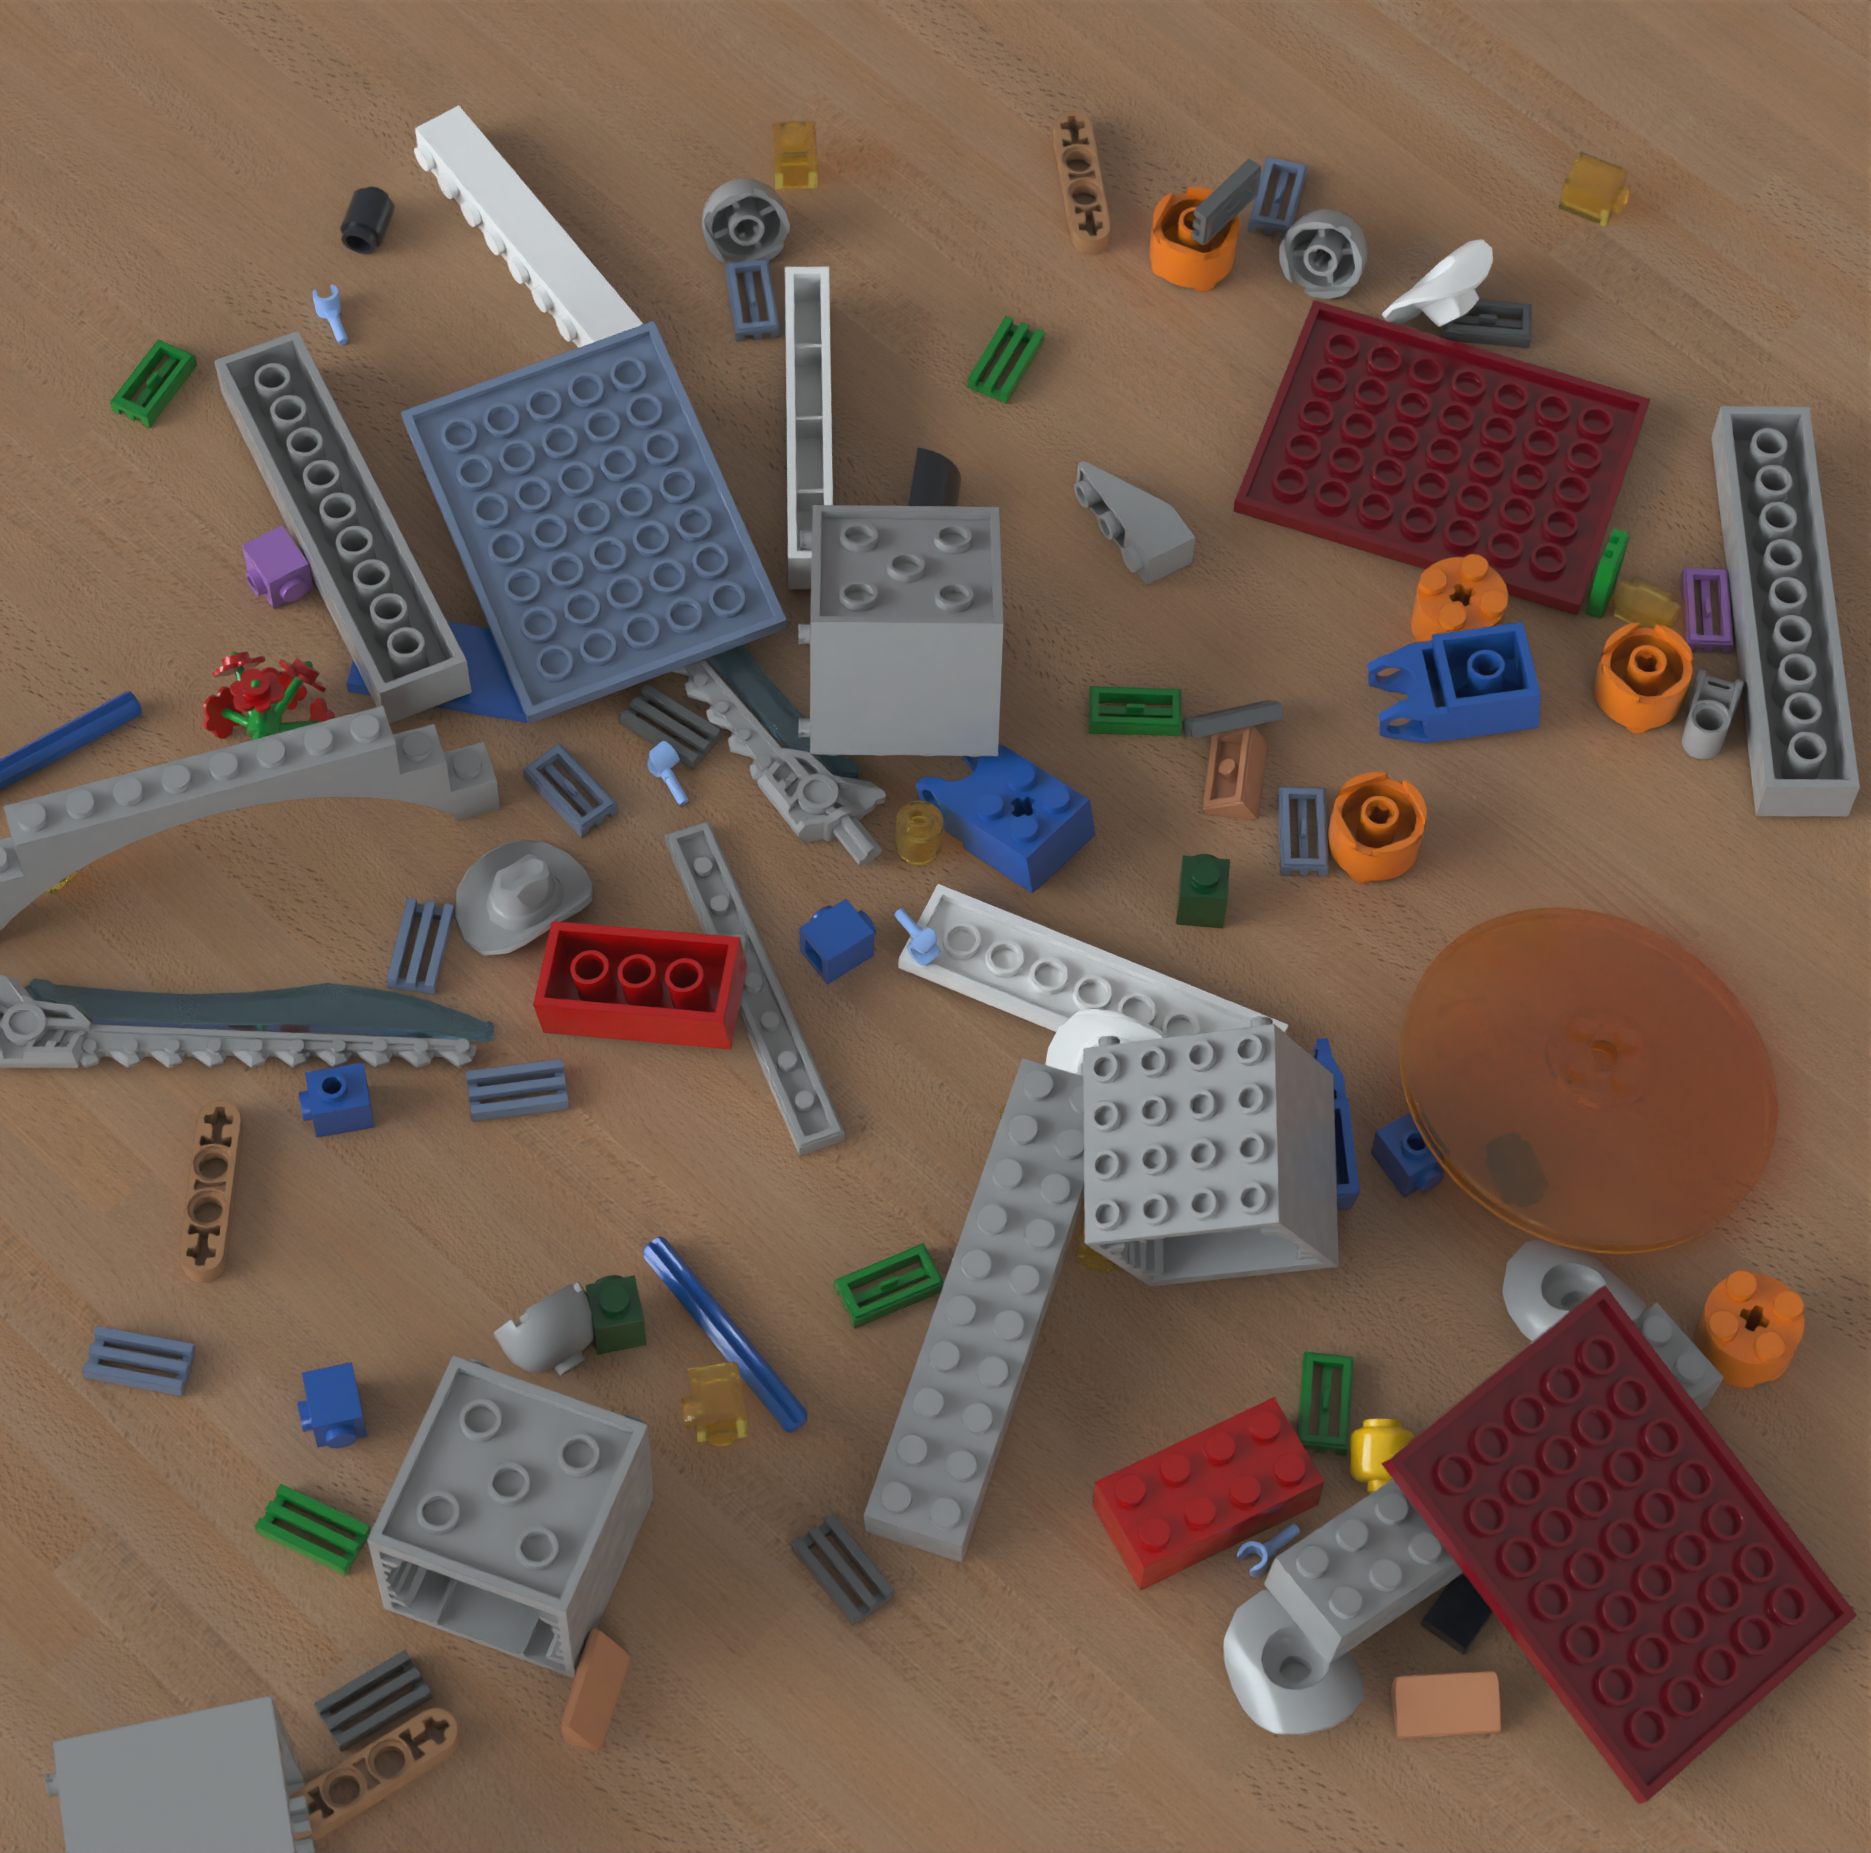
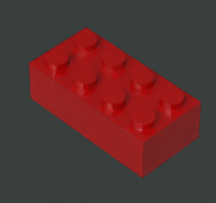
M552 921L533 1006L543 1033L731 1049L748 965L740 937Z
M1275 1397L1095 1481L1092 1506L1139 1590H1142L1317 1506L1324 1480Z

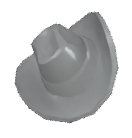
M524 839L507 842L485 853L467 870L457 888L455 920L465 943L484 956L507 954L528 944L548 931L552 921L563 922L583 910L592 902L593 883L585 868L569 853L546 842Z
M1555 1236L1526 1242L1507 1262L1502 1290L1509 1315L1520 1331L1531 1341L1535 1340L1596 1289L1604 1285L1609 1289L1634 1324L1639 1321L1647 1307L1639 1295L1592 1253L1581 1245Z
M1261 1590L1236 1609L1224 1637V1664L1235 1695L1244 1711L1257 1725L1274 1734L1305 1736L1330 1729L1353 1714L1364 1698V1682L1350 1650L1329 1664L1269 1590Z

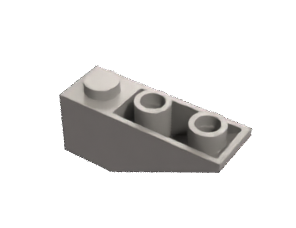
M1084 460L1078 463L1077 480L1074 484L1076 497L1084 508L1089 507L1097 517L1098 525L1103 535L1108 540L1113 539L1120 548L1122 558L1131 572H1137L1145 584L1148 585L1192 563L1196 537L1172 505Z

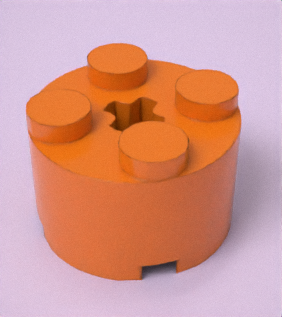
M1188 187L1186 193L1173 196V192H1171L1159 201L1153 214L1149 250L1151 268L1155 275L1163 277L1173 284L1206 292L1214 289L1216 283L1229 274L1236 257L1240 227L1238 215L1207 244L1201 245L1191 238L1192 231L1195 230L1193 221L1197 218L1194 216V210L1215 190L1205 187Z
M1476 554L1467 555L1466 557L1447 558L1425 569L1418 583L1411 619V630L1416 642L1432 641V635L1503 625L1508 605V591L1503 579L1488 565L1485 558Z
M1640 623L1625 625L1616 630L1605 643L1594 680L1593 697L1607 716L1617 723L1624 725L1632 733L1642 734L1652 728L1663 726L1678 715L1684 704L1693 674L1691 648L1677 632L1666 626L1656 624L1655 628L1640 627Z
M1367 772L1351 778L1340 789L1333 804L1327 834L1328 848L1335 862L1357 883L1364 884L1370 881H1384L1396 878L1414 866L1420 852L1427 817L1425 801L1414 785L1402 779L1401 783L1387 778L1388 773Z
M1736 1270L1728 1278L1718 1283L1709 1294L1695 1327V1346L1698 1347L1724 1377L1722 1382L1738 1388H1752L1756 1384L1765 1383L1770 1380L1772 1382L1786 1371L1802 1339L1805 1327L1803 1300L1797 1293L1791 1291L1783 1283L1770 1276L1750 1273L1746 1270Z

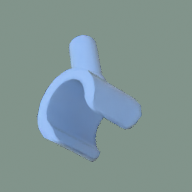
M331 284L332 296L328 298L318 297L317 291L314 289L312 294L316 314L321 318L327 319L331 324L339 345L347 344L349 340L339 315L342 307L338 288Z
M662 741L649 752L648 770L654 776L661 777L678 805L684 806L689 802V799L671 770L679 762L678 754L668 742Z
M903 908L898 909L894 914L895 918L913 938L907 945L909 954L917 963L927 966L941 952L936 944V933L930 928L923 930Z
M1292 1523L1263 1544L1256 1541L1244 1543L1238 1550V1562L1243 1561L1249 1554H1258L1262 1557V1561L1250 1569V1576L1260 1577L1264 1575L1269 1566L1268 1558L1300 1534L1298 1526Z

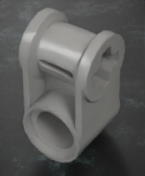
M1699 668L1688 704L1690 709L1681 740L1684 750L1690 756L1696 759L1707 760L1714 758L1720 753L1737 708L1743 680L1736 679L1733 683L1708 676L1706 670Z

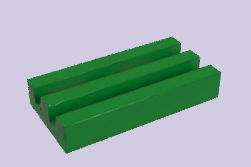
M1005 316L969 375L967 388L1007 404L1045 339V331L1037 328L1034 333L1029 331L1028 324L1021 322L1019 326L1014 325L1013 318ZM1011 336L1012 338L1010 342L1008 343L1007 347L1005 348L1004 352L1002 353L1001 357L999 358L998 362L996 363L986 382H981L984 376L986 375L987 371L991 367L992 363L994 362L995 358L997 357L998 353L1000 352L1001 348L1003 347L1004 343L1006 342L1007 338ZM1022 341L1028 343L1002 388H996L995 386Z
M157 339L110 401L112 411L118 414L124 411L127 418L133 421L139 418L142 421V425L150 428L196 368V356ZM165 354L168 355L169 357L159 368V370L155 371L148 379L147 386L140 393V395L137 397L134 403L131 402L130 400L133 398V396L136 394V392L139 390L142 384L146 381V379L149 377V375L152 373V371L155 369V367L158 365L161 359L165 356Z
M1613 528L1610 540L1606 545L1604 555L1598 566L1585 614L1599 619L1601 616L1604 617L1618 581L1630 539L1629 533Z
M1089 687L1090 734L1181 736V689ZM1099 703H1123L1127 705L1099 706ZM1144 704L1172 705V708L1145 707Z
M924 1243L834 1280V1289L837 1295H840L842 1305L845 1311L849 1313L854 1329L939 1294L944 1285V1281ZM920 1261L923 1265L903 1275L884 1280L879 1285L855 1295L851 1292L855 1288ZM929 1278V1280H926V1281H924V1282H922V1283H919V1284L914 1285V1286H912V1287H910V1288H907V1289L902 1290V1291H900V1292H898V1293H895V1294H893V1295H890V1296L885 1297V1298H883V1299H881V1300H878V1301L873 1302V1303H871V1304H869V1305H866V1306H864V1307L859 1308L860 1306H862V1305H864V1304H867V1303L872 1302V1301H874V1300H876V1299H879V1298L884 1297V1296H886V1295H888V1294H891V1293L896 1292V1291H898V1290H900V1289H903V1288L908 1287V1286H910V1285H912V1284H915V1283H917V1282H920V1281H922V1280H925V1279Z
M1304 1351L1297 1436L1305 1450L1307 1448H1315L1316 1453L1326 1454L1327 1450L1336 1451V1455L1346 1456L1349 1439L1354 1357ZM1313 1365L1322 1366L1317 1435L1308 1434ZM1333 1367L1342 1368L1338 1431L1337 1437H1328Z
M281 1483L276 1490L274 1501H270L265 1508V1516L263 1519L259 1518L255 1525L256 1533L345 1576L371 1533L369 1525ZM288 1504L304 1513H307L329 1525H332L354 1536L355 1538L354 1540L349 1539L325 1526H322L300 1514H297L285 1508V1505ZM277 1519H280L346 1551L343 1557L336 1555L274 1524Z

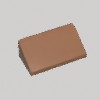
M1254 725L1212 734L1202 806L1204 814L1245 820L1259 818L1267 742Z
M593 1628L592 1631H589L560 1721L564 1743L594 1751H600L603 1747L630 1662L628 1653L601 1630Z
M1497 1671L1398 1676L1393 1680L1390 1690L1397 1739L1501 1732Z

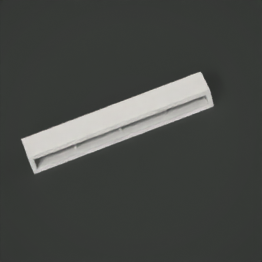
M459 105L415 128L418 147L414 149L420 166L425 171L431 170L444 195L448 199L454 198L458 202L468 224L472 227L478 226L483 232L490 250L495 255L501 254L514 279L519 284L525 283L532 291L533 299L542 312L548 311L556 320L559 332L566 341L572 340L579 348L643 325L636 314Z
M785 267L788 589H811L812 550L800 551L801 530L812 531V505H833L829 267Z

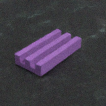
M1683 568L1680 577L1684 640L1691 648V652L1695 651V647H1702L1703 653H1712L1714 648H1721V653L1730 654L1733 647L1728 570ZM1693 579L1699 580L1702 635H1697ZM1709 580L1717 581L1720 636L1713 635Z

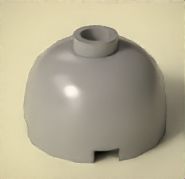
M738 178L725 182L711 194L704 205L702 229L708 250L723 263H727L726 260L730 262H744L768 259L770 261L783 249V241L787 236V232L789 233L790 223L784 202L771 186L756 179Z
M1320 209L1307 212L1291 225L1279 248V263L1285 277L1291 284L1295 280L1300 286L1306 287L1307 289L1303 293L1322 299L1340 297L1349 292L1352 286L1359 281L1368 261V242L1362 228L1352 217L1338 210Z
M576 1282L573 1286L570 1284L525 1310L526 1313L519 1318L520 1321L514 1324L511 1319L493 1334L501 1349L512 1363L524 1371L539 1374L555 1368L559 1376L585 1361L581 1352L593 1341L595 1336L587 1293L580 1282Z

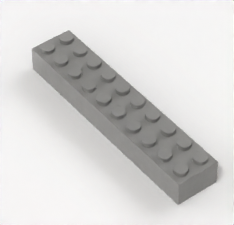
M296 331L215 360L222 396L297 547L309 563L311 576L376 707H384L389 724L472 693L467 660L299 332Z
M1721 406L1711 440L1726 567L1729 576L1740 680L1744 681L1741 694L1756 816L1848 817L1860 789L1810 407Z
M1022 1058L864 1513L865 1532L961 1563L963 1562L1084 1202L1083 1076Z
M1656 1303L1643 1312L1635 1325L1701 1410L1709 1404L1724 1377L1661 1306ZM1392 1479L1275 1557L1264 1585L1330 1664L1455 1579L1463 1571Z

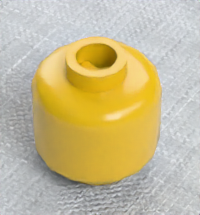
M1364 1420L1363 1428L1353 1431L1350 1437L1351 1476L1358 1482L1367 1483V1492L1373 1493L1392 1480V1477L1381 1463L1414 1438V1434L1408 1429L1403 1428V1421Z

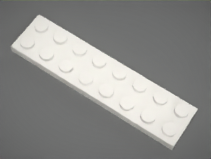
M937 884L917 923L923 930L930 928L936 933V944L940 948V954L927 966L920 965L911 957L907 950V945L913 940L910 936L898 962V968L1055 1032L1077 1011L1090 1009L1112 1011L1135 1018L1160 1029L1169 1037L1251 1027L1252 1018L1268 1017L940 884ZM1271 1018L1273 1020L1272 1024H1275L1287 1034L1288 1024Z

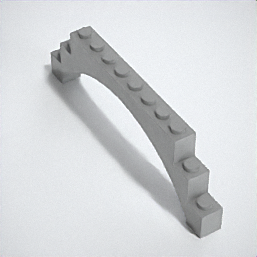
M379 706L3 806L11 837L0 839V931L34 899L91 862L132 842L165 829L217 813L259 804L320 797H371L400 800L429 806L453 814L455 821L499 810L497 779L484 742L443 752L434 724L393 735L384 707Z

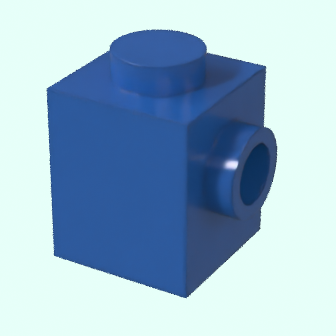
M845 899L834 907H823L813 915L808 923L800 927V952L828 985L874 956V935L876 934V929L872 920L864 911L860 910L857 912L849 901Z
M364 1063L305 1073L308 1091L299 1092L303 1121L313 1120L316 1137L375 1128Z
M1417 1109L1377 1130L1371 1149L1372 1156L1403 1198L1417 1190L1424 1193L1437 1186L1444 1178L1450 1154Z
M352 1362L303 1372L302 1377L307 1400L297 1402L303 1432L313 1430L317 1448L323 1446L343 1448L352 1445L359 1438L367 1437Z

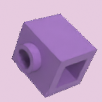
M283 525L242 545L247 572H245L247 581L255 595L259 597L264 594L273 609L287 602H295L307 592L313 590L309 563Z

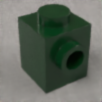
M1209 854L1183 855L1178 886L1177 925L1223 929L1228 900L1230 859H1219Z
M609 1275L598 1279L594 1284L585 1285L592 1312L597 1355L647 1345L645 1320L635 1275L628 1277Z

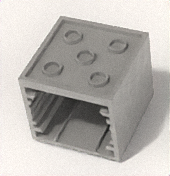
M812 505V531L801 530L800 551L812 550L810 625L799 624L798 644H810V718H799V738L810 737V754L831 756H998L1003 645L999 507Z
M1254 1017L1251 1019V1027L1128 1043H1120V1039L1115 1036H1104L1098 1039L1099 1046L1083 1048L1085 1244L1150 1287L1339 1267L1333 1074L1321 1065L1313 1054L1306 1052L1278 1026L1272 1024L1273 1020L1270 1017Z
M453 1356L367 1539L384 1609L575 1678L589 1631H592L593 1628H598L654 1498L648 1425L644 1424V1421L637 1416L631 1414L622 1416L495 1371L480 1360L470 1359V1361Z
M272 1696L53 1742L56 1772L46 1773L44 1778L48 1782L45 1784L48 1797L59 1795L66 1853H316L313 1836L302 1841H294V1835L311 1831L310 1820H307L310 1815V1809L305 1796L288 1799L289 1795L306 1785L302 1762Z

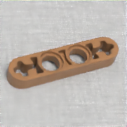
M1079 111L1063 112L1054 122L1053 143L1070 238L1073 247L1079 252L1093 255L1101 253L1107 248L1111 225L1093 126L1090 118ZM1070 129L1075 130L1076 135H1078V144L1071 145ZM1073 160H1083L1090 167L1084 171H1075L1069 168L1067 164ZM1080 193H1088L1094 196L1096 201L1092 204L1082 205L1077 203L1073 197ZM1092 220L1095 236H1089L1087 230H1085L1086 221Z
M215 1100L205 1104L199 1111L196 1119L179 1257L186 1276L192 1281L207 1283L219 1278L225 1270L228 1258L243 1139V1123L237 1107L225 1100ZM222 1117L227 1118L228 1122L222 1128L221 1140L223 1145L215 1143L212 1127L217 1124L218 1118ZM211 1159H221L228 1164L227 1171L218 1178H207L202 1175V1166ZM206 1203H215L223 1209L221 1216L217 1220L204 1223L195 1218L196 1211L200 1206ZM200 1237L208 1238V1247L211 1255L210 1258L206 1259L205 1265L202 1266L196 1265L195 1258L201 1254L202 1242Z
M441 1708L425 1710L289 1795L288 1799L305 1796L311 1812L317 1808L313 1797L321 1794L325 1808L331 1813L330 1816L324 1818L321 1809L309 1815L307 1820H310L311 1831L294 1835V1841H302L313 1836L314 1842L449 1758L456 1751L460 1743V1732L455 1717ZM434 1724L439 1730L447 1726L448 1728L444 1731L445 1741L438 1745L433 1739L424 1742L418 1746L422 1757L415 1761L410 1746L404 1740L412 1737L413 1744L416 1746L428 1737L426 1732L428 1726ZM389 1751L401 1753L405 1757V1765L399 1773L385 1776L376 1770L377 1760L382 1754ZM343 1780H352L360 1786L358 1797L346 1805L335 1803L330 1798L333 1786Z

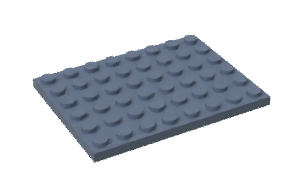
M654 321L401 411L404 425L529 724L787 628V619Z

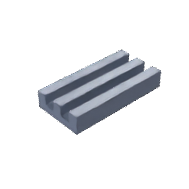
M1266 157L1258 195L1255 197L1249 219V232L1256 233L1257 228L1265 229L1264 235L1273 236L1274 231L1282 233L1281 238H1285L1289 228L1295 221L1307 176L1308 165ZM1273 169L1280 170L1269 217L1261 216ZM1294 173L1297 175L1285 221L1278 220L1289 174Z
M768 259L725 263V275L736 342L745 341L746 335H753V340L762 339V334L770 333L771 338L780 337ZM753 271H760L768 321L760 322L752 275ZM735 273H743L751 323H743Z
M560 743L523 768L524 778L581 838L589 833L591 826L594 825L597 828L603 824L605 816L613 817L618 813V804ZM557 760L599 806L594 809L577 791L574 785L552 765V762ZM540 770H542L549 777V779L567 796V798L585 815L584 817H581V815L564 799V797L546 780V778L539 772Z
M1279 787L1280 875L1290 876V871H1299V876H1308L1309 871H1317L1318 876H1327L1329 864L1326 788ZM1289 799H1296L1298 858H1291ZM1307 799H1315L1317 859L1309 858Z
M407 898L387 976L388 988L435 995L455 915L453 904L444 903L442 908L436 907L433 901H426L425 905L417 904V899ZM416 917H422L407 978H401ZM432 920H440L426 980L420 981L418 977Z
M563 1059L466 1071L472 1122L569 1109ZM557 1090V1094L480 1104V1100L507 1096L509 1098L525 1097L530 1093Z
M96 1326L94 1333L95 1341L94 1344L90 1345L88 1352L89 1360L85 1362L83 1374L86 1379L183 1397L196 1353L194 1344ZM106 1345L181 1359V1361L106 1347ZM103 1359L143 1369L151 1368L177 1373L176 1379L100 1364Z

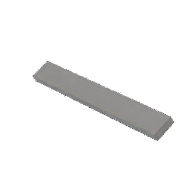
M707 821L665 835L666 847L703 933L734 936L741 939L748 966L738 1014L799 1156L845 1141V1132L710 822Z

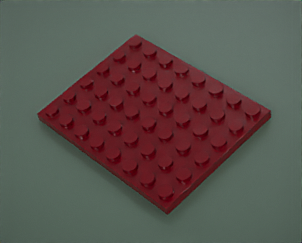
M1313 300L1236 496L1233 512L1422 569H1427L1438 561L1447 558L1466 557L1471 554L1480 555L1501 576L1507 587L1508 595L1578 616L1648 410L1650 399Z
M1605 1285L1596 1289L1381 1463L1638 1804L1648 1802L1857 1616Z

